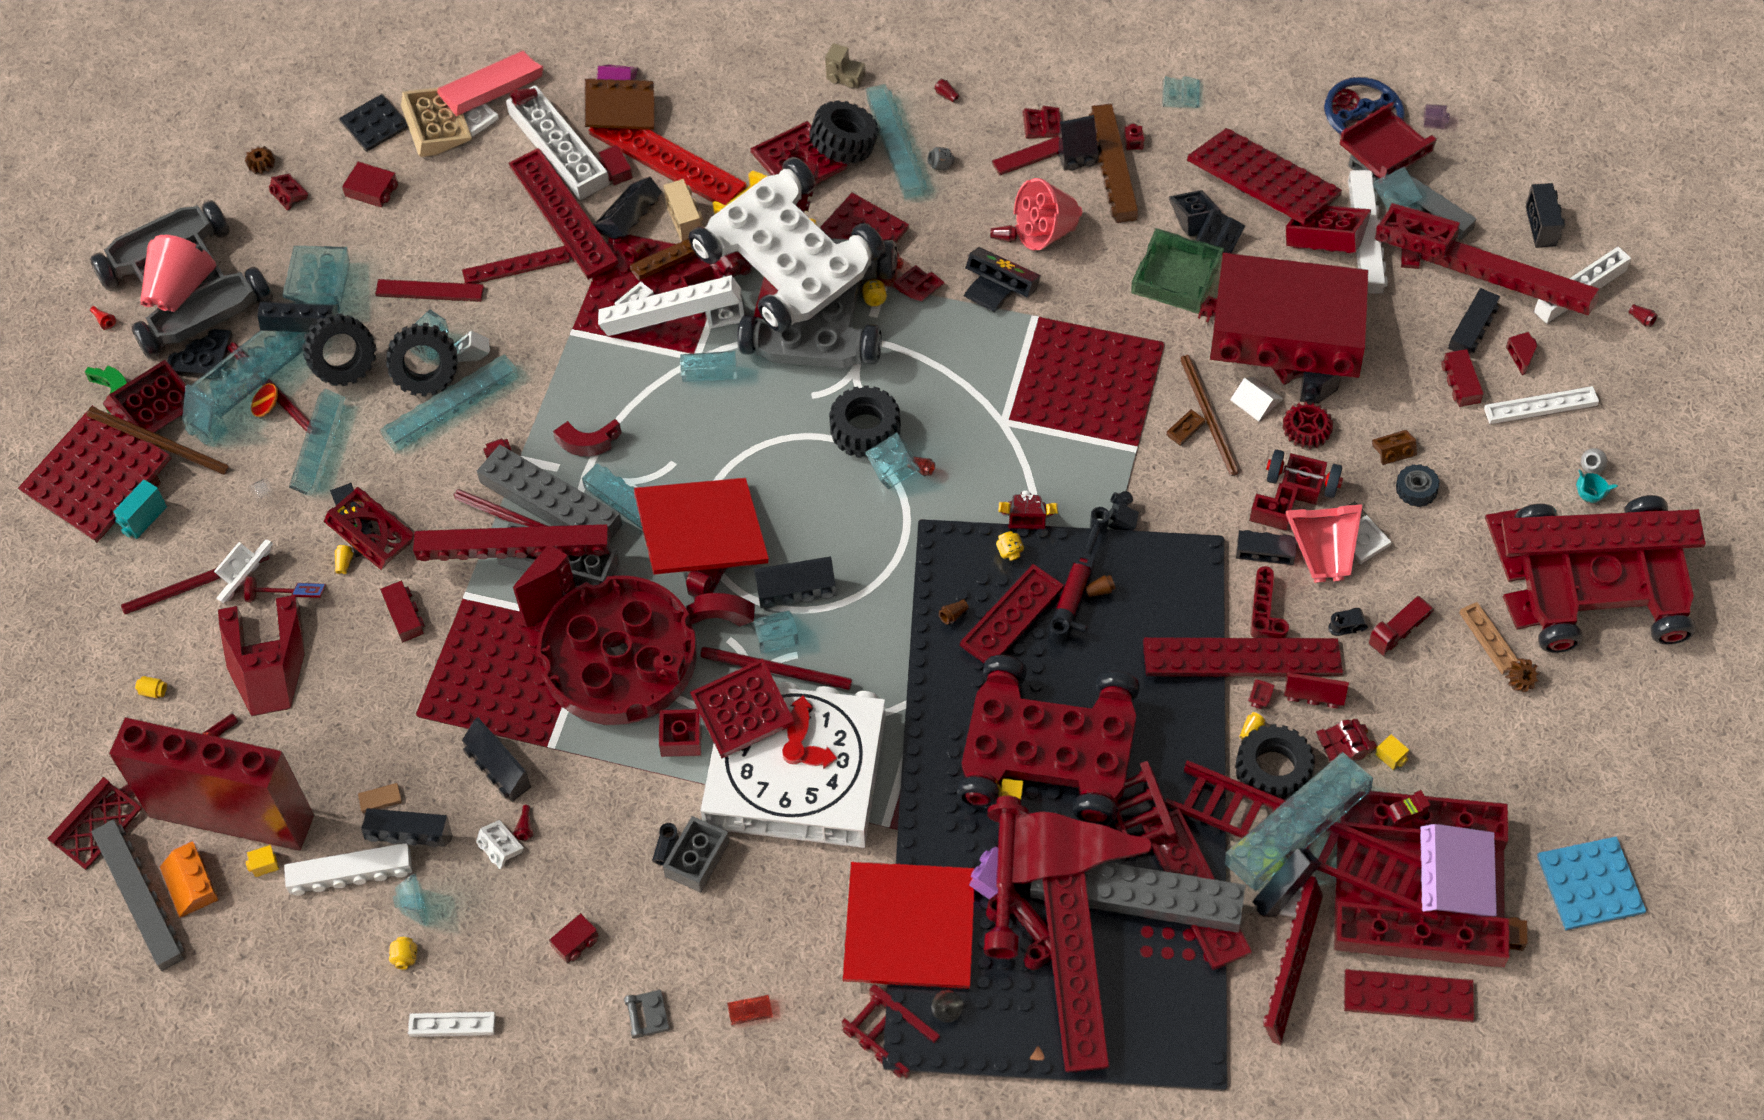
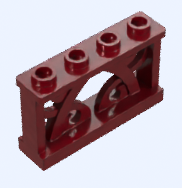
M1392 203L1389 206L1388 212L1376 227L1375 240L1443 260L1448 249L1458 237L1460 222ZM1406 229H1416L1425 232L1427 235H1416L1408 232Z
M356 487L353 492L334 508L332 507L327 511L323 521L380 570L385 568L394 557L409 546L414 538V533L408 527H405L394 515H391L380 503L374 501L367 492L359 487ZM352 502H356L362 508L356 505V512H353L350 505ZM346 508L348 513L341 515L340 512ZM360 520L378 522L380 536L376 534H363L361 532L362 524ZM397 538H399V539L401 540L400 543H392V542L388 541V540L394 541V540H396ZM386 546L393 548L388 554L384 551Z

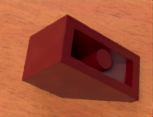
M1529 332L1509 337L1506 349L1521 375L1526 374L1537 348V342Z

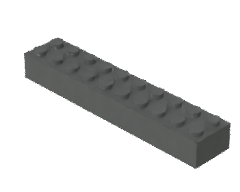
M1104 862L1084 872L1089 908L1239 932L1246 887L1244 884ZM1043 879L1032 881L1030 889L1031 898L1045 900Z

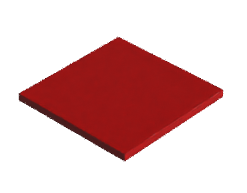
M746 478L634 488V496L654 575L767 564L769 562Z
M851 862L843 982L970 989L974 888L969 884L973 879L971 874L975 868Z

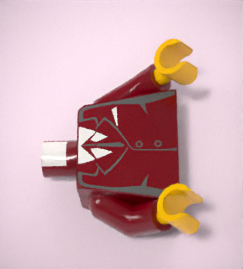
M1023 491L1021 494L1013 495L1012 501L999 502L998 512H1001L1005 517L1009 516V528L1045 529L1046 518L1058 514V503L1046 504L1042 502L1040 495H1031V492Z

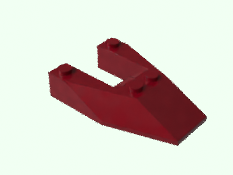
M295 595L276 598L280 639L245 646L243 619L237 606L218 609L219 628L226 667L251 716L291 709L305 656L300 605Z

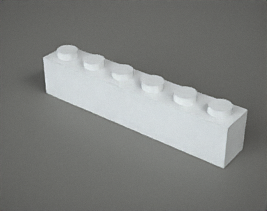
M1617 247L1569 279L1600 289L1626 272L1631 257ZM1538 299L1534 312L1547 324L1568 309Z
M406 843L284 865L286 888L289 894L295 896L303 895L306 891L322 892L325 888L329 887L343 888L346 884L351 883L361 885L365 884L368 880L383 881L390 876L405 877L407 873H412L411 852Z

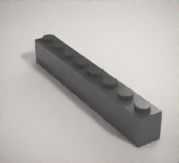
M1353 155L1350 156L1348 167L1354 171L1369 170ZM1405 171L1398 172L1384 182L1372 172V178H1375V185L1408 207L1460 222L1458 240L1462 241L1474 229L1476 218L1473 215L1467 213L1458 205L1453 204Z
M112 820L92 830L91 833L158 968L162 972L184 960L182 953L185 950L180 941H175L173 936L177 934L172 924L167 925L165 919L168 916L163 907H158L157 902L160 900L155 890H150L149 885H151V881L146 873L142 874L140 869L143 868V865L138 857L134 858L132 853L135 849L130 840L126 842L124 836L127 833L122 824L117 825Z

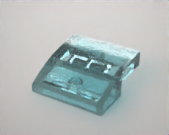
M1183 76L1182 80L1164 77L1162 107H1199V79Z
M1405 166L1372 183L1388 210L1392 203L1406 207L1422 198Z

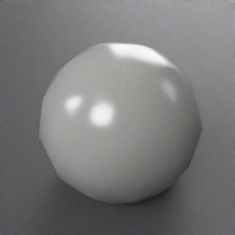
M1598 448L1588 449L1581 457V466L1587 473H1601L1607 466V456Z

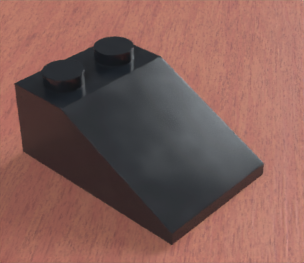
M1094 115L1060 122L1058 156L1063 170H1075L1078 167H1091L1097 164L1098 148Z
M1203 190L1169 196V201L1179 224L1188 236H1198L1212 208L1221 212V209Z

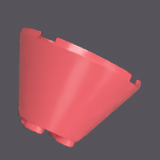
M1041 178L1027 180L1019 189L1014 204V215H1017V225H1015L1017 227V235L1027 248L1031 250L1044 249L1069 232L1075 231L1079 217L1082 215V208L1078 206L1075 198Z

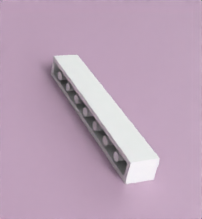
M1370 170L1350 171L1348 185L1351 207L1371 209V215L1362 243L1356 251L1358 269L1368 270V293H1383L1384 287H1387V276H1384L1386 264L1382 262L1384 248L1380 246L1382 242L1375 240L1376 227L1380 223V219H1377L1379 207L1375 205L1377 201V192L1374 191L1375 178H1372Z
M731 275L599 309L598 325L608 336L741 303V288Z

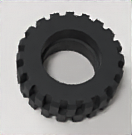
M836 100L834 102L829 101L817 109L809 133L813 146L818 149L819 153L824 154L826 158H831L835 162H843L844 164H849L850 162L855 164L866 160L871 155L878 137L879 128L876 120L873 119V115L868 113L865 108H860L857 104H851L848 101L841 102Z
M336 313V316L328 314L325 319H317L318 323L315 326L311 325L309 327L310 332L305 333V343H302L304 360L314 375L320 378L321 381L328 382L333 386L338 384L348 386L349 382L355 384L358 382L357 379L359 377L362 379L366 377L365 372L367 370L371 371L373 367L371 363L376 360L374 352L377 351L374 337L367 327L353 316H344L342 313ZM337 334L351 336L356 343L353 357L342 365L329 364L323 357L325 343Z
M414 323L410 328L405 326L402 328V332H397L394 335V339L390 341L387 350L386 365L389 376L393 378V383L396 386L400 385L401 390L404 392L407 390L411 391L410 395L416 396V393H421V397H426L427 393L432 395L438 394L439 389L443 391L447 388L448 383L451 384L453 376L457 372L458 358L454 341L448 337L446 331H440L436 325L430 327L428 326L429 323H423V326H418V323ZM418 345L429 346L439 354V366L427 374L415 373L405 364L406 352Z
M857 386L853 387L851 391L849 389L844 391L843 396L839 395L835 399L836 402L832 403L831 411L829 412L832 440L841 451L846 450V454L850 456L854 454L857 458H862V456L872 458L873 455L879 456L883 454V451H889L892 448L891 445H895L901 432L900 408L894 397L889 396V393L885 390L880 391L878 387L869 388V386L859 388ZM859 415H873L881 420L877 426L870 429H858L849 424L853 418Z
M1270 724V727L1267 728L1266 725L1260 726L1258 731L1253 729L1249 732V735L1244 737L1239 746L1235 764L1236 777L1240 779L1241 783L1285 801L1289 799L1290 802H1293L1297 799L1298 795L1302 796L1305 793L1306 788L1311 783L1315 768V755L1312 754L1313 748L1310 744L1307 745L1308 740L1305 736L1302 735L1300 737L1297 730L1293 729L1291 731L1288 729V726L1282 725V727H1277V724ZM1277 752L1286 756L1292 762L1294 770L1283 776L1270 775L1258 766L1256 759L1264 753Z

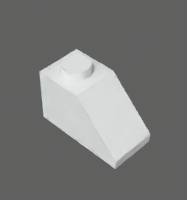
M470 331L454 344L457 349L458 362L481 360L490 351L489 338L474 331Z

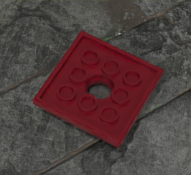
M808 121L750 148V153L771 176L780 174L783 163L792 157L817 165L815 172L819 173L815 185L847 169V164L826 158L824 154L819 153L818 149L813 146L809 133L811 124Z

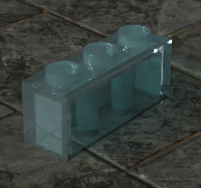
M735 351L680 354L682 382L737 379Z

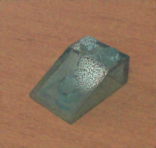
M187 384L185 387L182 418L185 430L191 436L194 434L198 436V439L203 444H210L214 447L229 431L216 402Z

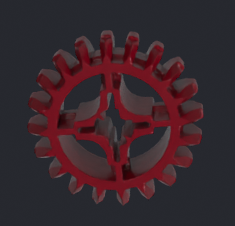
M1307 402L1304 405L1298 403L1296 407L1292 406L1290 410H1287L1283 418L1282 429L1285 437H1288L1289 442L1295 440V446L1300 443L1302 449L1305 445H1308V448L1311 449L1313 444L1318 448L1319 444L1324 445L1326 440L1330 439L1333 432L1334 423L1331 420V414H1327V409L1322 410L1321 405L1315 406L1314 402L1311 405H1308ZM1295 420L1298 422L1299 425L1297 428L1293 423ZM1319 422L1323 427L1321 430L1318 428L1317 423Z

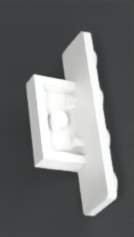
M265 540L255 553H252L240 542L233 548L214 571L228 583L216 599L224 603L234 596L235 589L245 583L246 576L250 571L253 572L259 566L261 558L263 556L266 557L271 552V546L273 545L271 541Z

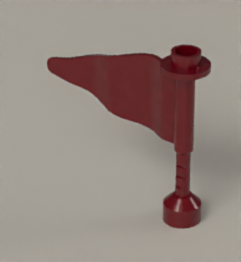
M998 797L996 804L988 808V817L993 821L999 822L996 887L998 888L996 927L985 935L984 954L997 959H1010L1018 955L1019 937L1009 928L1010 893L1013 884L1028 883L1051 877L1077 875L1107 861L1145 854L1151 850L1150 840L1056 813L1037 812L1029 814V810L1021 806V799L1018 797Z

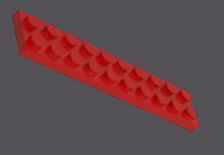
M593 127L588 129L589 135L611 147L618 145L622 153L672 181L684 179L686 186L689 185L692 192L712 203L716 201L726 205L746 188V182L649 129Z

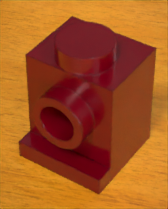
M1134 123L1126 126L1124 130L1126 150H1143L1144 137L1142 126Z

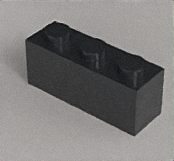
M1239 530L1236 559L1294 565L1297 540L1294 536L1287 534L1277 535L1269 532L1259 533L1251 530Z

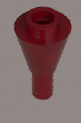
M527 804L522 806V814L513 831V835L521 841H526L533 837L529 816L530 805Z

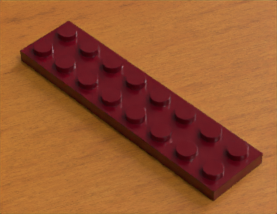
M1180 809L1169 812L1179 839L1172 842L1168 836L1165 837L1163 835L1150 841L1163 871L1215 880ZM1154 818L1142 823L1141 827L1146 834L1161 828L1160 825H1163L1161 818ZM1190 925L1212 970L1240 960L1252 953L1240 928L1239 932H1231Z
M1311 876L1301 887L1302 897L1296 905L1297 914L1295 920L1293 919L1291 922V935L1285 943V956L1280 960L1281 970L1279 976L1275 978L1274 995H1271L1269 999V1013L1265 1015L1263 1025L1272 1043L1281 1045L1323 898V893L1316 876Z

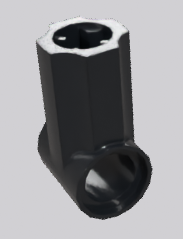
M665 823L659 829L660 835L652 858V862L657 865H664L679 839L677 828L672 823ZM669 832L674 833L672 837H664Z

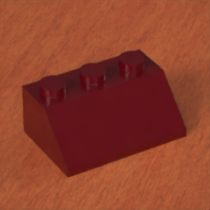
M1287 672L1284 696L1288 697L1287 701L1299 702L1300 699L1308 700L1307 704L1319 706V702L1328 703L1327 707L1339 709V705L1344 706L1349 682Z

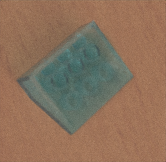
M293 246L283 298L294 302L338 304L337 312H340L350 265L348 248L338 246Z

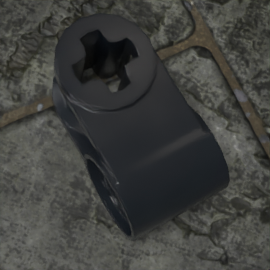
M1352 608L1333 613L1328 631L1334 636L1357 633L1356 631L1360 630L1363 632L1368 628V624L1362 609Z

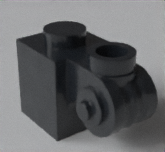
M1128 491L1114 492L1110 498V502L1113 505L1109 510L1108 527L1114 530L1133 531L1137 526L1139 516L1138 511L1128 507L1133 502V496Z

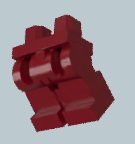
M1358 718L1343 720L1326 730L1316 731L1317 737L1335 771L1349 765L1354 760H1362L1367 754L1372 753L1377 748L1375 742L1367 737L1368 728L1365 724H1360Z

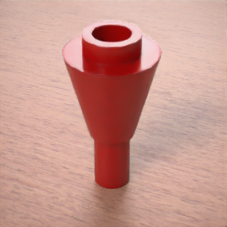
M95 306L90 308V312L95 315L101 329H110L116 323L114 315L101 311Z

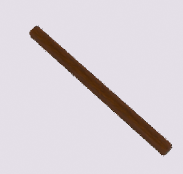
M1189 355L1182 356L1181 364L1230 476L1238 475L1239 468L1192 359Z
M91 406L87 411V416L152 443L224 475L228 471V464Z

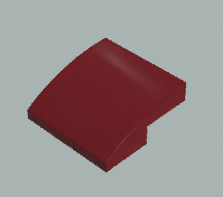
M1043 105L1041 110L1024 108L1023 121L1026 139L1059 136L1061 117L1058 107Z
M915 265L894 281L893 287L912 299L923 301L944 285L945 282L932 271L927 274Z

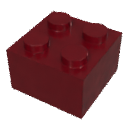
M698 709L660 710L659 749L661 757L701 756L702 719Z

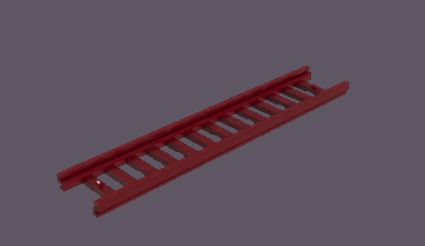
M1188 760L1185 763L1184 773L1198 779L1184 805L1167 798L1165 803L1168 808L1173 810L1180 809L1182 814L1287 858L1295 852L1287 847L1300 821L1311 825L1300 847L1301 849L1310 850L1319 829L1325 830L1331 834L1318 858V861L1321 863L1317 868L1318 871L1437 920L1439 911H1423L1422 889L1416 902L1405 898L1417 869L1422 871L1421 856ZM1208 782L1216 785L1203 812L1192 809L1205 783ZM1224 790L1235 793L1222 820L1211 817ZM1243 797L1254 801L1241 828L1230 825ZM1262 805L1273 809L1260 836H1257L1249 831ZM1281 813L1291 816L1292 819L1279 844H1276L1268 839ZM1342 837L1350 842L1336 869L1326 865L1338 838ZM1358 845H1361L1370 850L1357 877L1345 872ZM1380 853L1388 856L1389 859L1377 884L1374 885L1365 881L1377 854ZM1397 861L1409 865L1397 892L1393 893L1386 890L1385 887Z

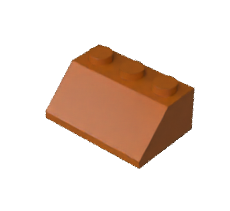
M192 841L174 849L161 864L160 869L179 918L218 901V897L194 842Z

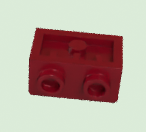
M290 174L271 177L269 192L287 211L291 209L292 202L307 199L308 193Z

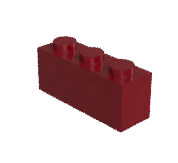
M1467 349L1445 353L1441 366L1442 370L1447 372L1448 386H1452L1453 400L1457 401L1459 407L1480 404L1483 398V391Z
M401 580L381 588L382 596L402 643L423 635L422 628L425 627L422 617H417L416 612H419L415 601L411 602L409 599L412 597L409 586L404 587Z

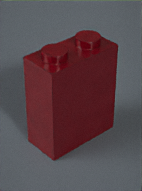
M358 161L342 185L345 197L382 208L385 203L389 202L392 191L397 189L398 181L395 172Z

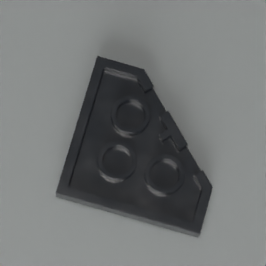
M212 329L202 339L199 340L197 338L185 345L186 348L177 353L175 351L170 354L167 362L178 375L220 378L228 352L227 347L232 339V331Z

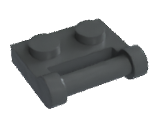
M661 989L624 997L632 1027V1039L669 1031ZM642 1002L646 1028H640L636 1008L637 1003Z

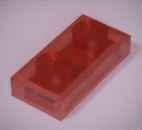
M769 995L727 1003L731 1025L773 1018Z

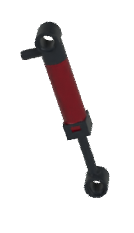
M1095 507L1091 511V534L1084 552L1076 551L1064 590L1053 619L1050 621L1049 638L1055 643L1066 641L1070 629L1083 633L1087 630V625L1074 622L1073 619L1094 567L1095 556L1091 555L1096 539L1099 533L1108 529L1110 513L1104 507Z

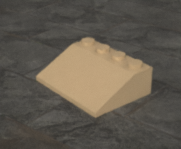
M438 88L404 91L402 93L401 107L419 157L438 155L472 139L464 115L456 116L437 93Z

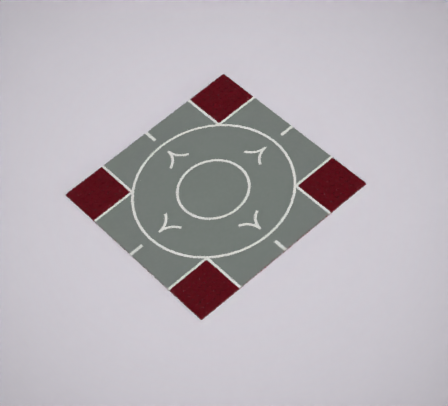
M630 234L623 238L621 236L615 239L609 237L607 245L618 259L619 265L593 277L521 457L619 512L622 526L611 538L609 548L617 550L619 564L613 576H635L656 582L671 591L683 603L685 608L686 605L695 601V597L688 595L686 580L690 571L653 574L634 496V488L746 478L769 562L767 564L727 567L713 593L736 595L754 603V621L741 627L720 618L705 619L693 624L692 628L695 631L697 642L695 670L682 694L664 710L697 709L690 694L691 691L743 668L738 665L702 658L700 652L704 646L851 678L852 686L850 690L771 673L776 685L780 682H791L798 685L800 690L816 691L818 687L827 686L838 690L839 694L855 696L859 691H869L878 695L879 699H885L886 719L869 824L898 830L918 521L920 519L1009 524V516L1005 517L1001 512H998L999 502L1012 501L1013 495L1029 491L1031 495H1040L1042 502L1046 504L1058 503V514L1046 518L1045 526L1090 528L1091 511L1099 506L1109 511L1113 505L1110 502L1112 494L1127 490L1164 343L1162 341L1003 309L993 312L978 304L933 295L928 296L923 301H918L888 286H885L886 301L879 306H869L863 298L862 288L866 283L864 281L860 283L852 328L856 330L864 329L868 324L880 326L882 345L880 358L876 364H865L862 360L861 364H855L846 368L773 363L761 356H757L756 351L752 355L742 354L737 344L739 323L709 329L706 312L608 336L598 325L599 309L615 306L616 301L640 282L650 288L654 295L683 288L681 276L698 270L703 266L710 265L695 255L639 281L630 270V265L675 244ZM642 238L646 239L649 247L637 261L629 262L623 255L625 247ZM754 266L751 267L752 271L745 276L740 274L734 277L741 288L744 315H754L764 278ZM718 270V272L720 273L721 277H722V278L725 277V276ZM757 318L758 321H763L764 324L766 323L764 319ZM857 386L859 388L869 386V388L878 387L880 391L885 390L889 393V396L894 397L900 408L901 432L895 445H891L892 448L889 451H883V454L879 456L873 455L872 458H867V456L857 458L854 454L852 456L846 454V450L841 451L837 444L833 442L830 432L829 412L831 411L832 403L836 402L835 399L839 395L843 396L844 391L848 389L851 391L853 387ZM859 415L853 418L849 424L858 429H870L877 426L881 420L873 415ZM614 419L620 423L622 432L616 440L611 441L612 449L595 456H578L565 451L555 442L553 434L556 428L567 421L580 432L592 433L600 430ZM505 497L503 498L500 506L547 526H553ZM495 517L491 528H507L509 522ZM831 556L837 596H832L828 599H813L810 602L801 601L791 605H778L773 608H760L754 569ZM497 558L478 559L417 709L416 716L418 718L469 729L474 719L479 717L495 736L706 785L714 742L703 719L701 756L661 757L659 749L660 712L639 722L622 725H602L581 719L564 709L547 689L537 657L538 637L544 620L528 628L525 627L514 594L513 586L525 572L499 565ZM622 643L617 647H609L607 653L612 656H618L628 650V646Z

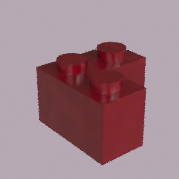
M1279 483L1275 498L1256 493L1249 521L1286 531L1289 523L1286 511L1293 510L1298 488Z

